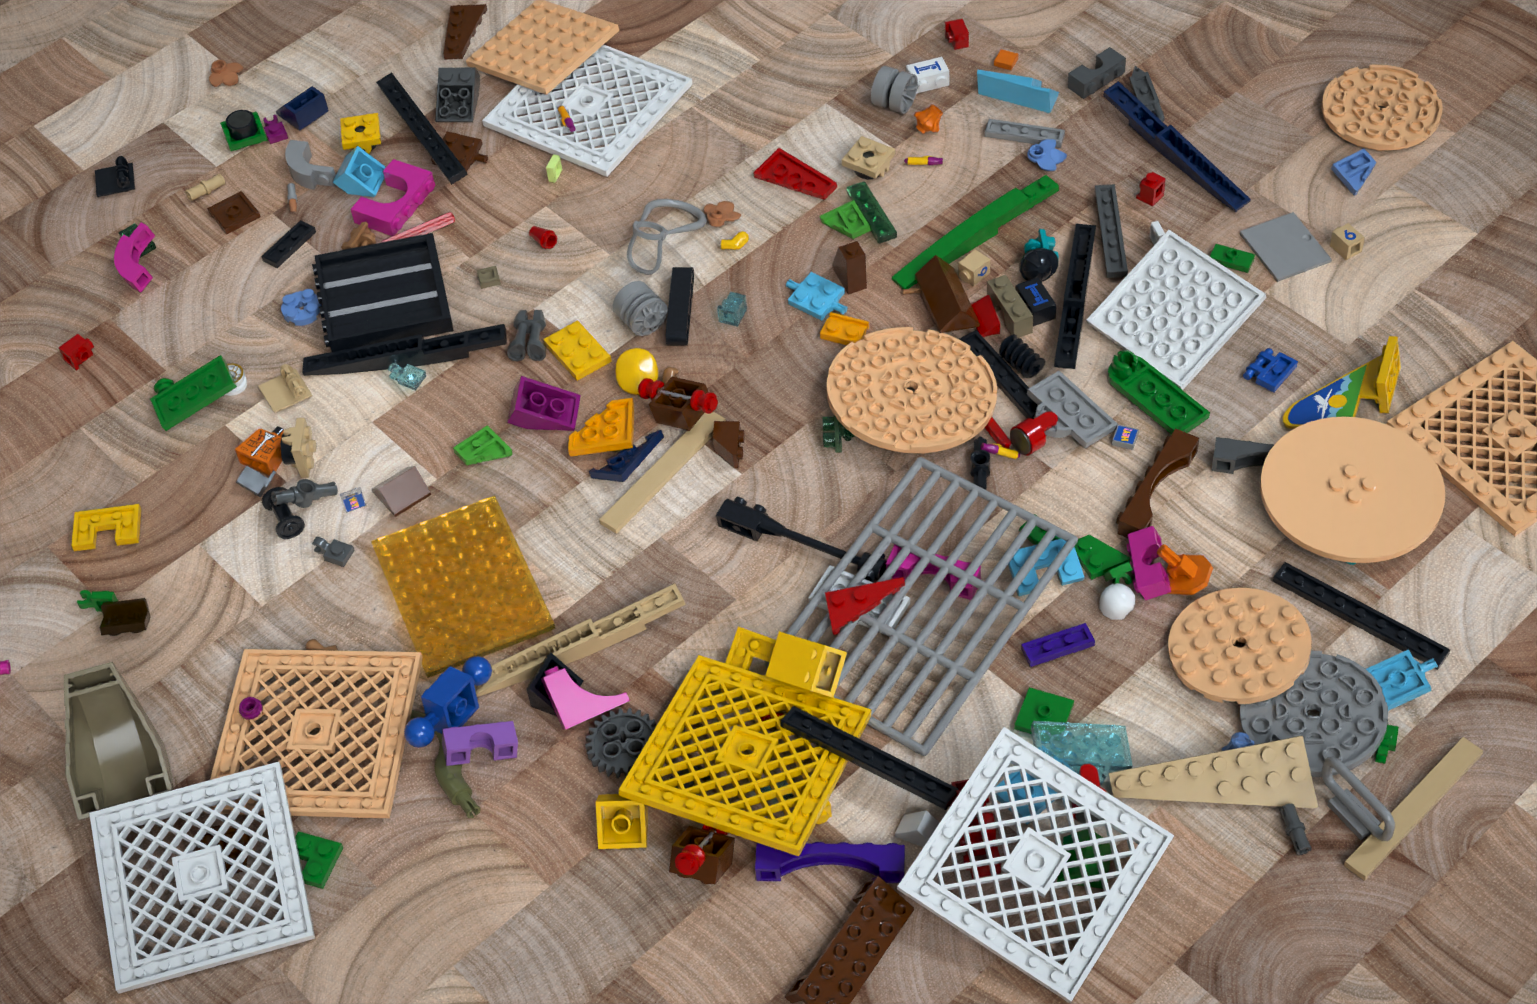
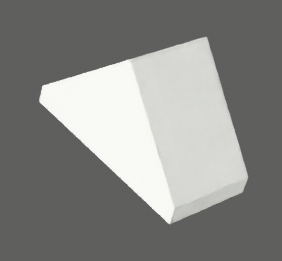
M928 811L905 814L895 832V837L924 847L940 822Z

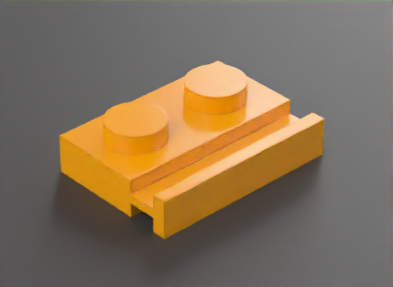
M830 312L829 318L820 332V339L848 345L851 342L856 343L864 339V335H866V331L869 329V322Z

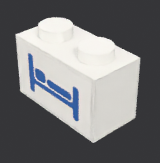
M942 57L906 65V72L915 74L918 78L916 94L949 86V69Z

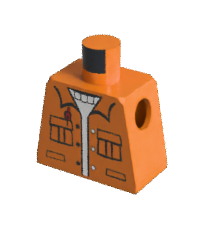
M277 426L271 433L263 429L256 430L235 449L239 462L269 476L273 470L277 471L282 462L281 437L284 429Z

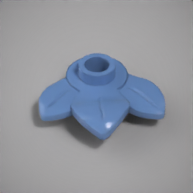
M1046 139L1041 141L1040 144L1032 145L1027 152V157L1031 162L1037 163L1041 169L1055 171L1056 164L1062 163L1067 158V154L1055 148L1056 140Z

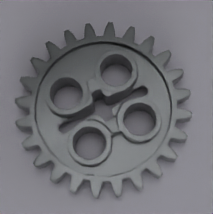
M619 708L618 714L611 710L610 717L602 714V722L594 721L595 728L589 727L590 735L586 736L587 744H585L587 756L591 760L592 766H598L600 773L606 770L607 777L614 772L616 779H619L621 773H624L625 777L628 775L656 727L655 719L650 720L649 714L642 716L641 710L632 714L631 708L628 709L627 713H623L622 708Z

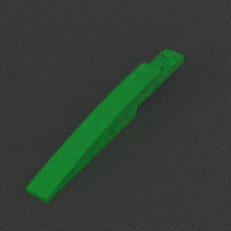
M1045 175L1022 190L1012 189L928 247L892 276V281L902 289L911 288L918 283L915 279V274L935 255L950 264L997 235L999 227L1058 192L1059 185Z

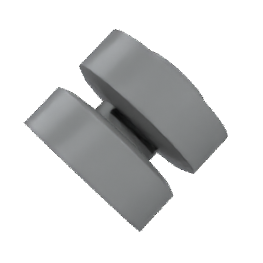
M881 67L874 79L871 90L872 104L883 108L890 107L892 111L902 114L907 113L916 96L918 87L917 76L905 71L899 73L898 69L892 67Z

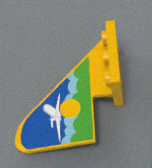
M1389 336L1387 345H1383L1382 355L1293 403L1284 413V425L1287 428L1295 429L1298 426L1318 419L1356 417L1361 398L1375 399L1376 404H1379L1380 413L1389 414L1401 369L1398 337Z

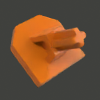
M1165 544L1157 549V554L1168 563L1166 571L1169 577L1171 592L1167 594L1194 595L1207 587L1213 567L1204 555H1177Z

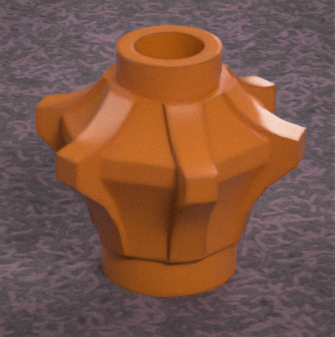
M933 104L923 111L915 112L914 116L917 119L916 128L923 134L926 131L938 132L943 112Z

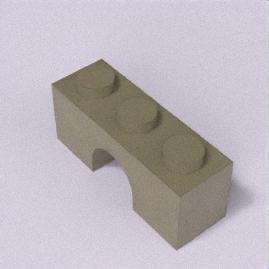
M1003 275L987 281V295H990L995 311L1002 310L1005 327L1010 335L1015 334L1017 338L1033 333V315L1008 277Z

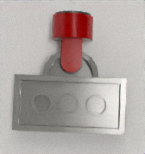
M1057 371L1028 389L1027 395L1038 405L1034 419L1027 418L1012 427L1010 430V440L1014 448L1025 456H1029L1044 447L1046 436L1064 438L1071 435L1086 449L1115 431L1118 423L1063 373Z

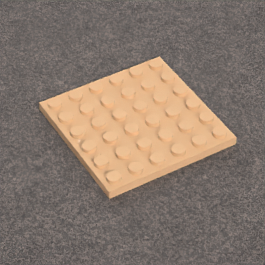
M535 0L501 31L497 32L494 37L474 52L466 60L468 67H476L477 70L547 95L619 31L618 24L545 0Z

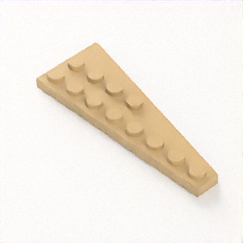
M1303 736L1108 773L1113 797L1279 807L1286 804H1294L1297 808H1318Z

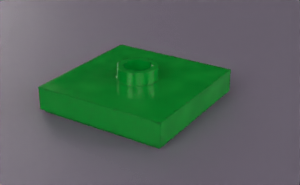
M1029 687L1014 729L1060 743L1074 706V700Z

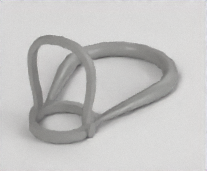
M656 199L650 201L645 206L640 221L633 223V235L627 249V259L630 266L643 274L655 273L661 264L662 243L666 235L701 229L707 222L705 214L699 208L679 200ZM657 207L679 208L694 214L698 218L697 222L669 231L657 223L645 220L651 211ZM639 228H653L658 230L660 234H648L639 230ZM637 236L647 240H658L657 262L653 270L640 268L632 259V248Z

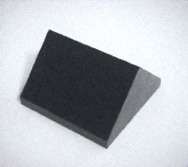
M549 652L526 690L531 707L557 716L541 680L542 677L546 676L545 671L556 666L559 670L565 668L570 678L579 687L582 685L583 680L554 654Z

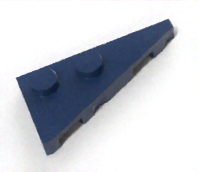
M657 430L646 436V442L636 447L633 444V448L624 449L616 456L607 459L608 465L600 470L592 468L589 471L591 478L618 482L627 480L632 472L664 438L662 430Z

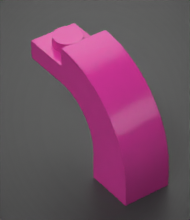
M142 222L130 237L123 234L114 253V263L117 271L133 289L140 293L153 277L145 267L139 265V258L155 237L149 227Z

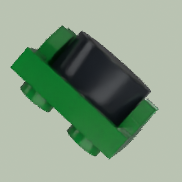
M237 110L229 114L226 121L220 122L230 151L267 141L257 111L252 113L248 110Z

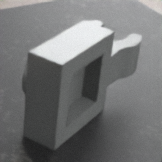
M316 537L312 542V545L316 546L314 551L324 554V561L341 567L346 565L354 553L352 545L335 539L331 544L321 537Z

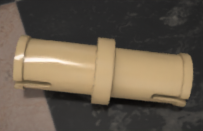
M218 174L207 181H200V184L185 190L188 199L194 201L205 194H211V191L224 186L226 183L223 176Z

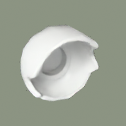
M1111 584L1102 592L1099 608L1104 616L1112 620H1122L1130 611H1133L1135 595L1124 584Z

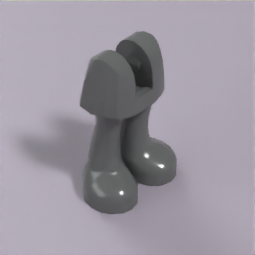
M520 310L514 319V327L517 329V333L507 350V355L511 360L522 361L525 358L526 333L530 334L527 344L529 358L533 361H542L546 357V348L540 341V332L546 326L542 310H534L533 320H528L527 310Z

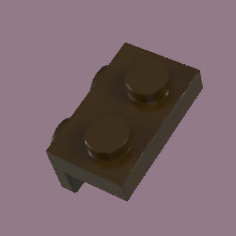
M140 598L102 603L103 620L99 629L101 636H117L127 632L140 633L146 630L151 618L147 600Z

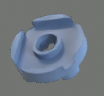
M306 289L285 295L282 299L281 311L286 322L289 323L290 321L294 322L297 326H304L317 320V315L320 313L319 306H322V304H319L317 294L312 289Z

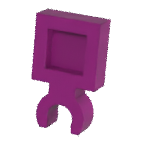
M273 115L274 119L272 121H267L266 117L263 118L264 130L270 144L288 139L283 123L278 121L276 115Z

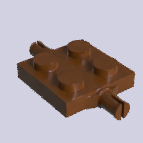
M446 132L443 141L466 172L475 161L487 163L488 155L479 154V150L483 145L481 139ZM431 158L432 164L436 165V163Z

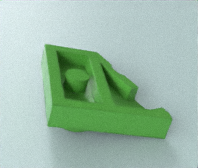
M854 200L819 216L823 224L852 239L871 231L870 225Z

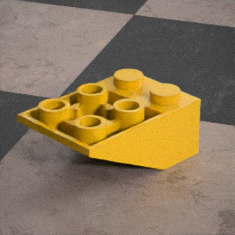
M779 631L765 676L834 698L847 652Z

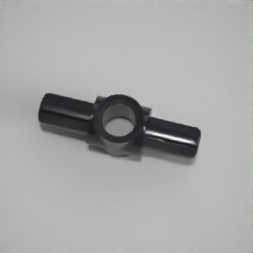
M980 436L974 440V452L970 456V474L974 478V484L986 490L987 477L990 475V454L985 450H981V444H987V440Z

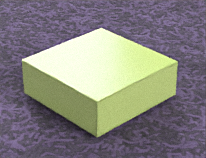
M553 154L546 166L549 182L555 183L562 171L559 155Z

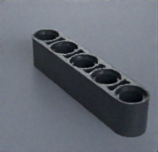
M693 267L672 268L666 325L667 346H688L694 287Z

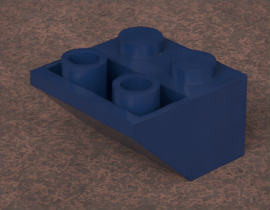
M311 86L279 108L276 114L300 131L329 110L324 94Z

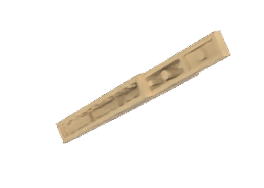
M673 584L594 623L591 618L492 665L490 679L483 685L474 686L476 695L479 697L533 678L549 652L566 665L646 630L645 624L686 605L676 584Z

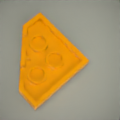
M633 398L612 400L606 405L607 409L601 414L596 413L584 423L585 427L579 432L574 431L570 434L568 443L570 457L633 448Z

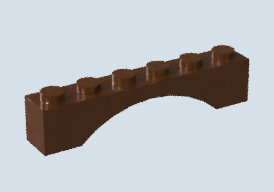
M1176 428L1171 436L1168 435L1163 444L1164 448L1162 451L1158 450L1154 458V464L1148 466L1144 480L1139 481L1136 486L1135 495L1128 498L1125 511L1120 512L1116 519L1118 535L1128 538V534L1152 526L1153 513L1150 507V499L1154 490L1169 475L1190 466L1198 452L1199 437Z

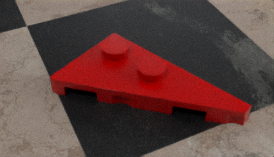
M904 577L825 592L833 635L838 634L840 628L850 621L854 623L861 615L881 604V600L889 594L894 595L900 591L901 587L905 586Z

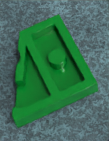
M1091 535L1079 538L1074 546L1080 565L1091 580L1103 576L1102 573L1126 562L1130 563V558Z

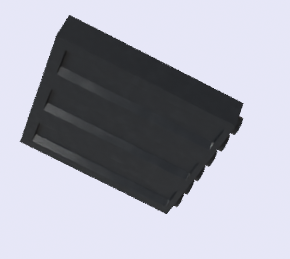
M433 233L314 255L316 264H312L314 276H318V278H314L316 289L320 290V292H317L319 304H323V306H319L321 318H325L321 322L324 333L327 332V335H324L326 348L330 347L331 352L420 334L426 337L454 331Z

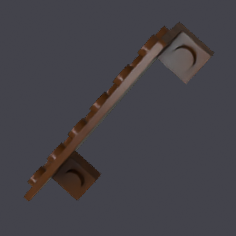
M879 876L865 881L853 898L857 905L809 974L798 977L785 998L792 1004L803 1001L805 1004H850L914 911V907Z

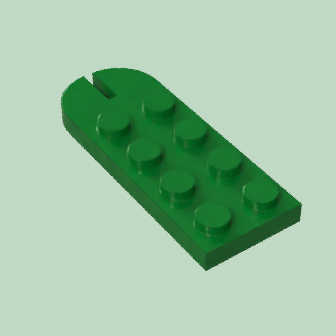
M1127 350L1119 351L1118 356H1113L1112 363L1108 368L1109 383L1171 435L1175 428L1188 433L1209 418L1210 412L1143 358Z

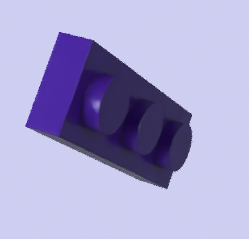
M1084 623L1021 644V650L1029 666L1032 667L1095 646V639L1087 624Z

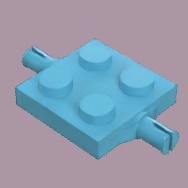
M810 272L801 283L794 282L791 279L786 283V287L794 290L793 294L788 298V304L821 321L833 310L843 315L847 312L848 307L839 303L840 298L845 294V288Z
M1406 650L1366 670L1372 674L1381 686L1389 711L1432 691L1429 682L1425 678V672L1438 666L1434 658L1420 664L1413 658L1410 651Z

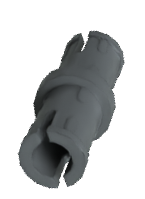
M1294 804L1283 805L1279 811L1286 825V834L1290 836L1296 854H1306L1312 848L1305 834V825L1300 821Z

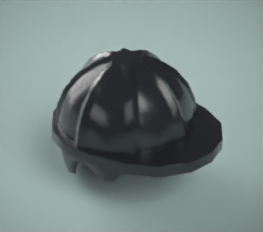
M1046 248L1031 249L1022 254L1019 259V271L1027 281L1038 277L1043 282L1050 278L1058 268L1057 255L1052 250Z

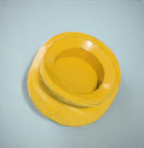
M633 348L626 350L617 359L615 369L617 383L622 390L629 394L639 395L638 386L644 378H650L653 382L658 379L656 360L645 349Z

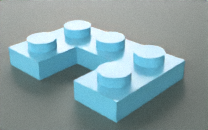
M1058 539L1050 542L1018 587V597L1030 594L1039 581L1035 570L1049 567L1067 541ZM1037 545L1021 548L1016 552L1008 564L1012 578L1016 576ZM1075 547L1057 570L1062 586L1083 581L1085 578Z

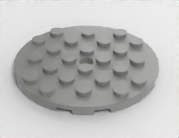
M1311 651L1307 669L1303 675L1301 674L1294 681V685L1291 688L1265 701L1240 704V719L1243 732L1249 736L1250 740L1254 741V745L1303 736L1311 776L1322 777V767L1327 757L1339 759L1349 770H1352L1375 753L1386 733L1388 706L1381 686L1364 667L1338 654L1335 657L1322 654V651ZM1309 710H1317L1320 712V716H1308L1307 712ZM1334 768L1332 769V775L1339 774Z

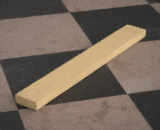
M715 412L711 414L704 413L690 431L687 430L599 519L600 524L617 534L713 437L714 421H726L725 418Z
M1462 737L1391 812L1395 821L1393 837L1389 841H1381L1371 834L1345 861L1344 866L1365 881L1482 756L1483 750ZM1384 821L1379 825L1383 831L1385 827Z

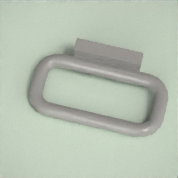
M1327 757L1322 767V778L1326 786L1335 795V797L1328 800L1327 806L1360 840L1372 833L1381 841H1389L1393 837L1395 830V821L1389 810L1339 759ZM1333 768L1380 815L1385 824L1384 831L1379 827L1380 821L1348 788L1343 790L1336 783L1332 776Z

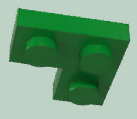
M298 831L295 838L299 858L308 861L302 871L304 884L323 889L343 850V845L339 842Z

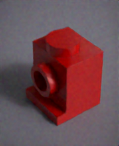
M963 18L945 22V39L948 40V43H952L954 50L969 47V32Z
M1154 172L1148 173L1140 182V192L1136 195V199L1153 207L1164 196L1166 178Z
M77 334L58 348L64 361L77 371L80 369V364L93 356L92 349L94 345L88 338L84 339Z

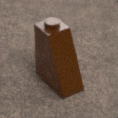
M858 241L838 247L832 268L847 294L867 289L866 256Z

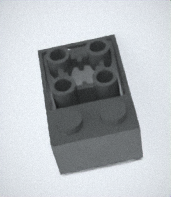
M476 67L438 69L435 122H473L480 89V74Z

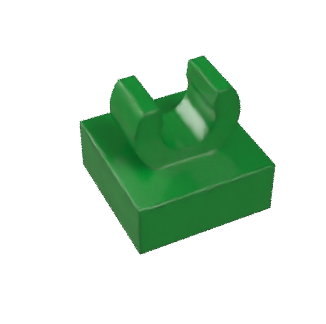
M1126 562L1102 574L1106 582L1113 579L1112 584H1116L1122 578L1125 580L1126 585L1132 583V579L1126 573L1133 569L1130 563Z

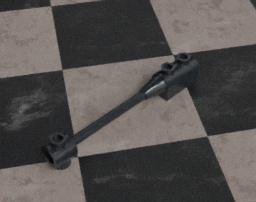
M736 497L734 501L726 499L716 514L718 527L754 541H758L762 534L783 536L840 559L846 554L844 550L785 528V526L768 516L766 509L762 505L755 504L751 508L746 506L747 502L741 497ZM865 552L862 557L855 555L850 563L858 565V572L871 554ZM884 553L864 578L865 580L874 583L886 571L887 560Z

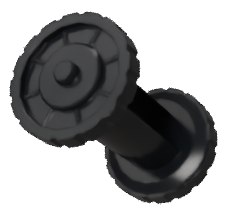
M284 487L272 488L263 495L262 504L265 509L273 510L279 522L276 526L277 535L282 539L294 538L304 530L305 523L301 517L293 516L288 503L273 504L271 493L287 489Z

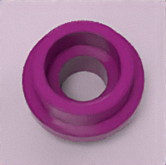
M254 697L243 699L239 706L240 715L248 720L258 717L263 710L260 700Z

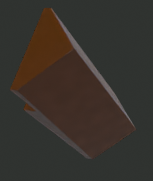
M935 255L915 274V279L921 288V297L939 333L980 327L978 318L955 269Z

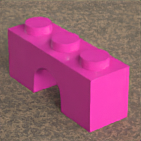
M1150 526L1128 534L1129 543L1127 544V550L1132 557L1130 565L1133 569L1132 573L1136 580H1133L1135 591L1141 593L1145 600L1170 593L1171 587L1165 568L1160 562L1150 565L1154 559L1160 557L1157 554V549L1162 545L1161 536L1155 527Z

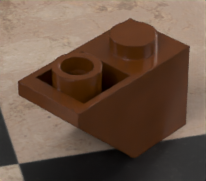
M714 421V452L733 468H738L739 460H743V447H740V445L745 441V431L741 430L740 421Z

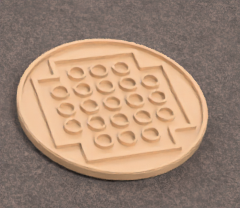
M1330 417L1298 426L1274 444L1262 467L1260 480L1261 497L1269 517L1277 528L1302 548L1337 561L1373 563L1393 559L1412 551L1433 533L1440 521L1445 504L1443 477L1431 455L1417 441L1402 431L1387 424L1365 418Z

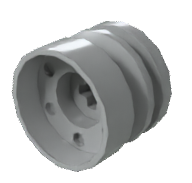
M634 281L624 286L618 292L613 302V312L638 336H646L655 332L663 324L668 313L667 305L642 281Z

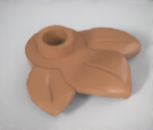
M224 60L214 61L211 65L212 74L209 76L211 85L214 87L219 86L221 83L227 86L236 85L239 81L237 73L243 70V66L235 62L227 64Z
M722 201L717 205L709 203L704 207V213L707 215V220L711 226L719 227L724 225L725 221H735L741 217L740 213L734 211V204L730 201Z

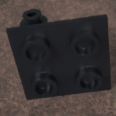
M119 156L115 160L116 166L95 170L97 197L135 190L133 162L128 163L126 158Z

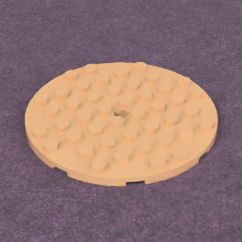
M897 327L866 334L864 339L856 343L851 342L837 354L829 368L826 393L829 406L837 420L861 440L891 451L925 454L956 447L981 432L988 424L995 410L997 383L994 373L986 360L981 355L976 356L970 350L971 346L963 341L930 329L927 332L913 331V327ZM912 387L913 389H915V392L907 388Z

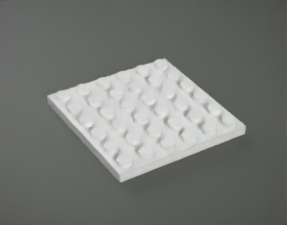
M1168 230L1086 321L1091 327L1124 350L1131 351L1136 356L1143 358L1183 390L1266 299V294Z

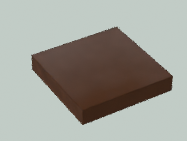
M242 191L207 208L209 214L226 235L261 217L259 211Z

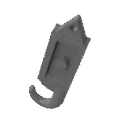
M1134 66L1132 77H1129L1135 97L1164 122V114L1149 73Z

